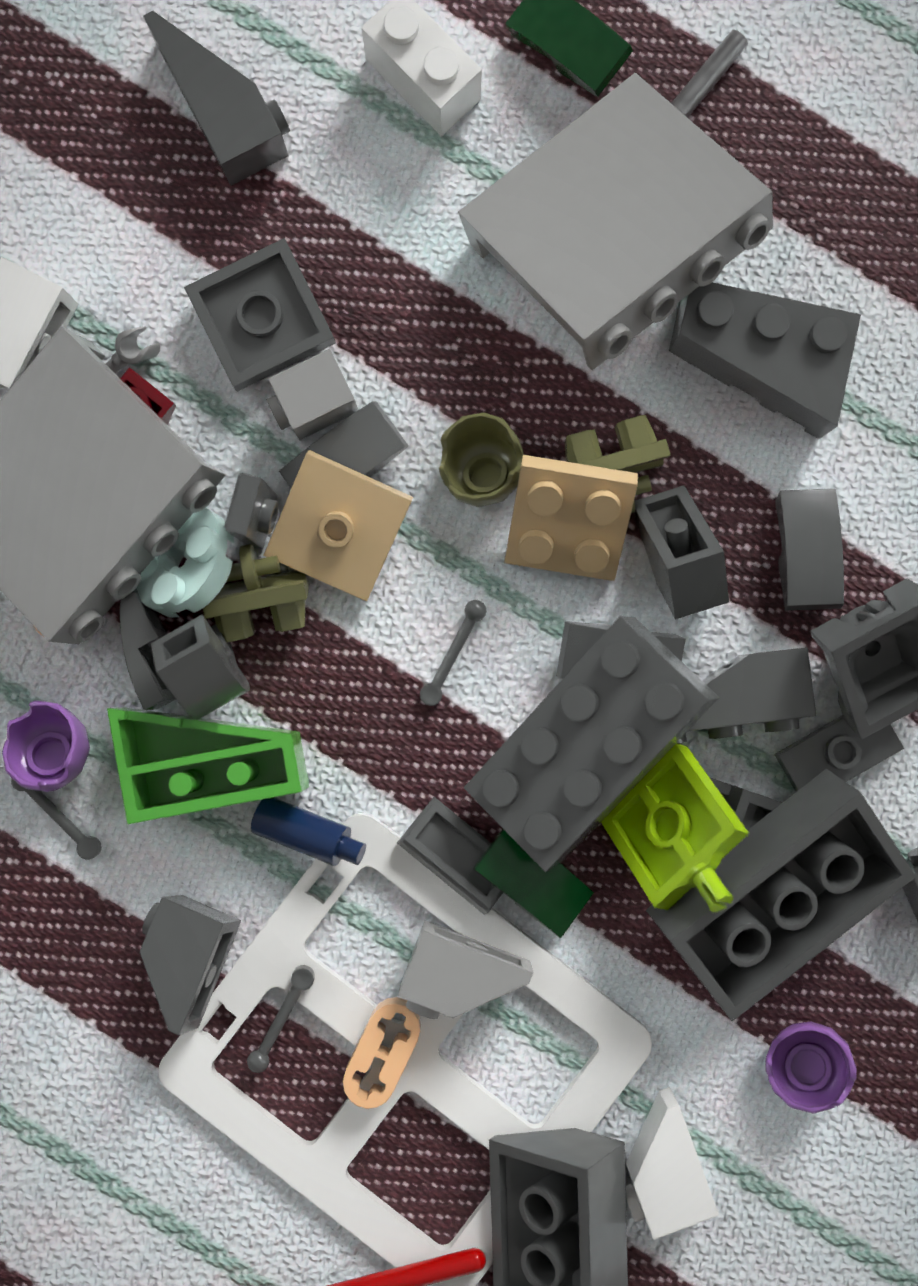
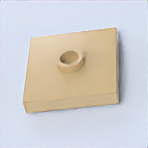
M309 450L303 459L263 556H278L279 563L367 601L413 497Z

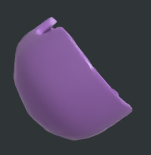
M33 701L29 703L30 709L28 712L16 719L10 720L7 724V740L2 750L5 771L21 787L27 790L55 791L72 782L82 772L90 752L88 734L85 726L67 708L58 703Z
M812 1021L794 1023L781 1030L773 1039L765 1060V1071L773 1092L790 1108L813 1114L841 1105L847 1098L856 1080V1065L848 1043L831 1027Z

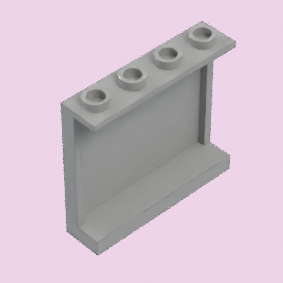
M637 73L627 78L458 211L470 246L482 258L491 253L582 346L586 364L592 371L605 360L616 358L622 354L634 337L653 322L658 323L666 319L682 299L697 287H703L713 282L722 272L725 265L744 250H752L757 247L773 228L772 191Z
M62 326L0 399V591L48 642L80 644L93 637L101 629L104 623L103 616L117 600L125 598L136 589L141 581L140 574L155 557L167 552L175 544L179 537L178 530L193 513L203 510L211 503L217 493L216 486L223 480L226 474L221 469L205 463L102 361L105 355L92 342Z

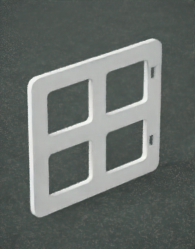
M357 813L348 817L343 822V825L351 828L350 838L366 844V851L360 864L355 865L341 860L337 866L331 865L332 869L343 876V879L324 902L308 891L329 864L317 859L313 861L212 993L199 1028L181 1034L163 1057L159 1065V1078L168 1091L395 1268L470 1248L481 1249L486 1256V1264L480 1272L427 1285L476 1286L493 1264L491 1189L453 1240L448 1244L441 1245L354 1179L348 1173V1165L399 1098L406 1092L418 1094L487 1149H489V1139L495 1135L568 1128L592 1132L648 1058L652 1049L651 1036L647 1028L639 1020L495 909L491 908L487 914H482L398 845L397 842L401 837L370 814ZM364 867H372L457 933L529 960L533 975L530 983L526 986L597 1041L595 1052L540 1123L532 1124L440 1053V1044L463 1014L451 1018L440 1013L438 1019H430L420 1015L421 1028L418 1041L393 1094L387 1102L377 1108L366 1109L356 1106L347 1098L321 1134L312 1141H307L219 1074L215 1069L214 1062L269 989L278 987L289 993L292 987L291 977L293 971L300 965L311 967L315 978L313 985L309 989L303 990L297 1001L353 1045H357L377 1004L313 956L306 948V941L357 873ZM223 1004L228 1011L236 1016V1019L218 1041L211 1034L203 1031V1028ZM381 1018L380 1022L386 1026L382 1045L390 1048L395 1036L399 1032L408 1035L410 1031L404 1027L405 1020H397L395 1018L386 1020ZM376 1056L374 1057L372 1067L361 1080L360 1088L369 1091L373 1084L384 1085L379 1080L380 1068L384 1060Z

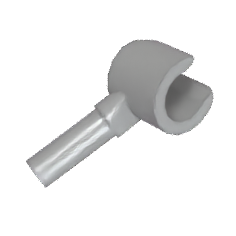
M146 326L125 330L118 334L115 340L116 352L105 363L115 374L120 369H124L128 364H137L153 359L160 352L159 343L149 345L143 350L139 349L137 337L146 330Z

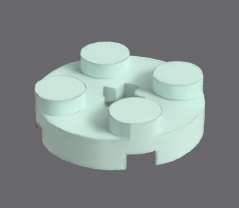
M206 507L189 517L178 530L179 537L175 544L164 554L155 557L140 574L141 581L136 588L143 604L167 617H179L176 613L185 609L195 613L207 606L217 596L228 579L233 560L226 557V552L228 548L227 540L234 543V536L225 531V520ZM185 557L187 560L180 568L179 564L182 558Z

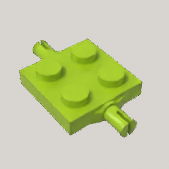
M676 743L601 823L654 908L669 910L691 888L696 887L708 904L710 911L718 912L727 907L725 903H732L733 896L728 892L716 874V868L721 860L749 832L690 749L685 745Z

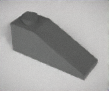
M151 11L143 15L158 49L230 186L289 156L283 135L290 132V128L275 99L265 103L258 87L253 81L156 12Z

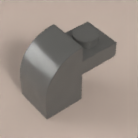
M203 615L151 643L156 673L182 708L196 720L250 690L249 682L237 666L231 643L226 642L222 633L219 632L217 625L215 624L211 627Z

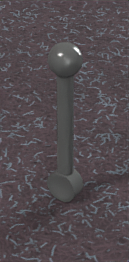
M471 600L466 604L464 609L466 618L432 682L421 689L420 698L424 704L433 706L442 699L441 687L474 624L482 620L486 615V606L483 602Z
M11 778V784L14 789L25 791L77 843V853L82 859L90 860L99 855L102 848L99 839L93 836L86 837L41 791L27 790Z
M300 965L293 971L291 977L292 987L259 1049L251 1052L247 1058L248 1068L252 1072L260 1073L267 1069L269 1065L268 1054L303 990H307L313 985L315 974L311 967Z

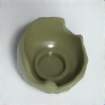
M482 412L462 416L445 430L440 440L442 458L439 472L449 492L459 502L475 507H483L505 501L517 488L522 457L524 455L517 435L503 418Z

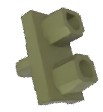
M646 415L626 419L616 424L615 432L620 445V452L602 456L595 429L571 434L565 439L566 462L639 473L663 466L664 459L671 456L666 439L656 440L655 433ZM649 476L638 477L635 495L652 491ZM635 502L633 503L631 513L635 512Z
M252 544L240 546V563L232 564L226 582L244 579V581L224 584L217 596L203 608L205 619L214 617L219 632L222 633L226 642L242 640L253 636L255 627L250 610L269 606L275 631L284 632L304 627L306 620L305 600L309 590L308 576L296 570L261 577L262 575L280 572L278 556L257 559Z

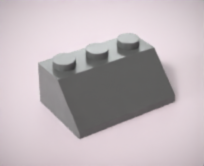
M577 1128L495 1135L489 1139L494 1286H628L625 1142Z

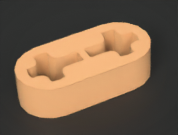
M394 997L380 1002L373 1010L350 1057L343 1079V1086L348 1099L358 1107L366 1109L377 1108L387 1102L393 1094L416 1046L421 1028L420 1015L406 1007L407 1000ZM396 1013L405 1016L404 1027L410 1032L408 1035L399 1032L395 1036L390 1048L382 1045L386 1026L380 1022L381 1018L391 1020ZM376 1056L384 1060L379 1073V1080L384 1085L373 1084L370 1090L366 1091L360 1088L361 1077L355 1072L358 1070L366 1073Z

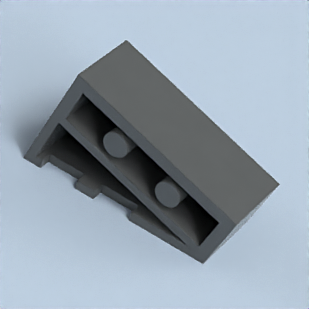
M711 282L706 286L697 287L679 302L669 352L725 385H734L759 400V405L773 413L776 411L805 427V432L820 439L838 427L861 314Z

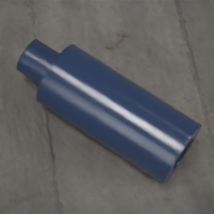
M275 797L262 799L252 818L251 832L253 834L332 866H337L341 860L359 865L366 851L365 843L350 838V827Z

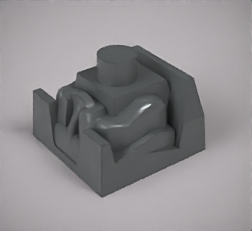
M908 578L883 591L886 601L870 600L866 605L859 606L848 614L842 615L840 619L833 618L810 631L813 639L823 650L832 678L838 687V703L844 720L861 740L918 709V584Z

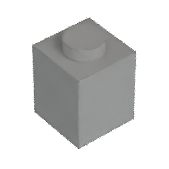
M330 349L268 378L276 395L266 399L280 429L283 430L291 426L299 440L358 411L355 399Z

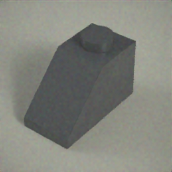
M683 485L634 501V516L656 584L675 620L729 603L724 551L685 486Z
M184 895L162 897L160 903L157 902L152 906L143 923L142 933L146 937L140 950V955L168 1031L177 1035L199 1028L242 921Z

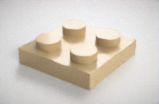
M523 455L504 563L615 581L638 486V473Z

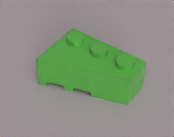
M126 707L107 708L127 824L299 793L310 787L301 736L298 731L205 718L196 720L190 716Z

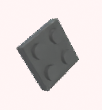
M285 238L184 287L236 392L336 344L335 338Z

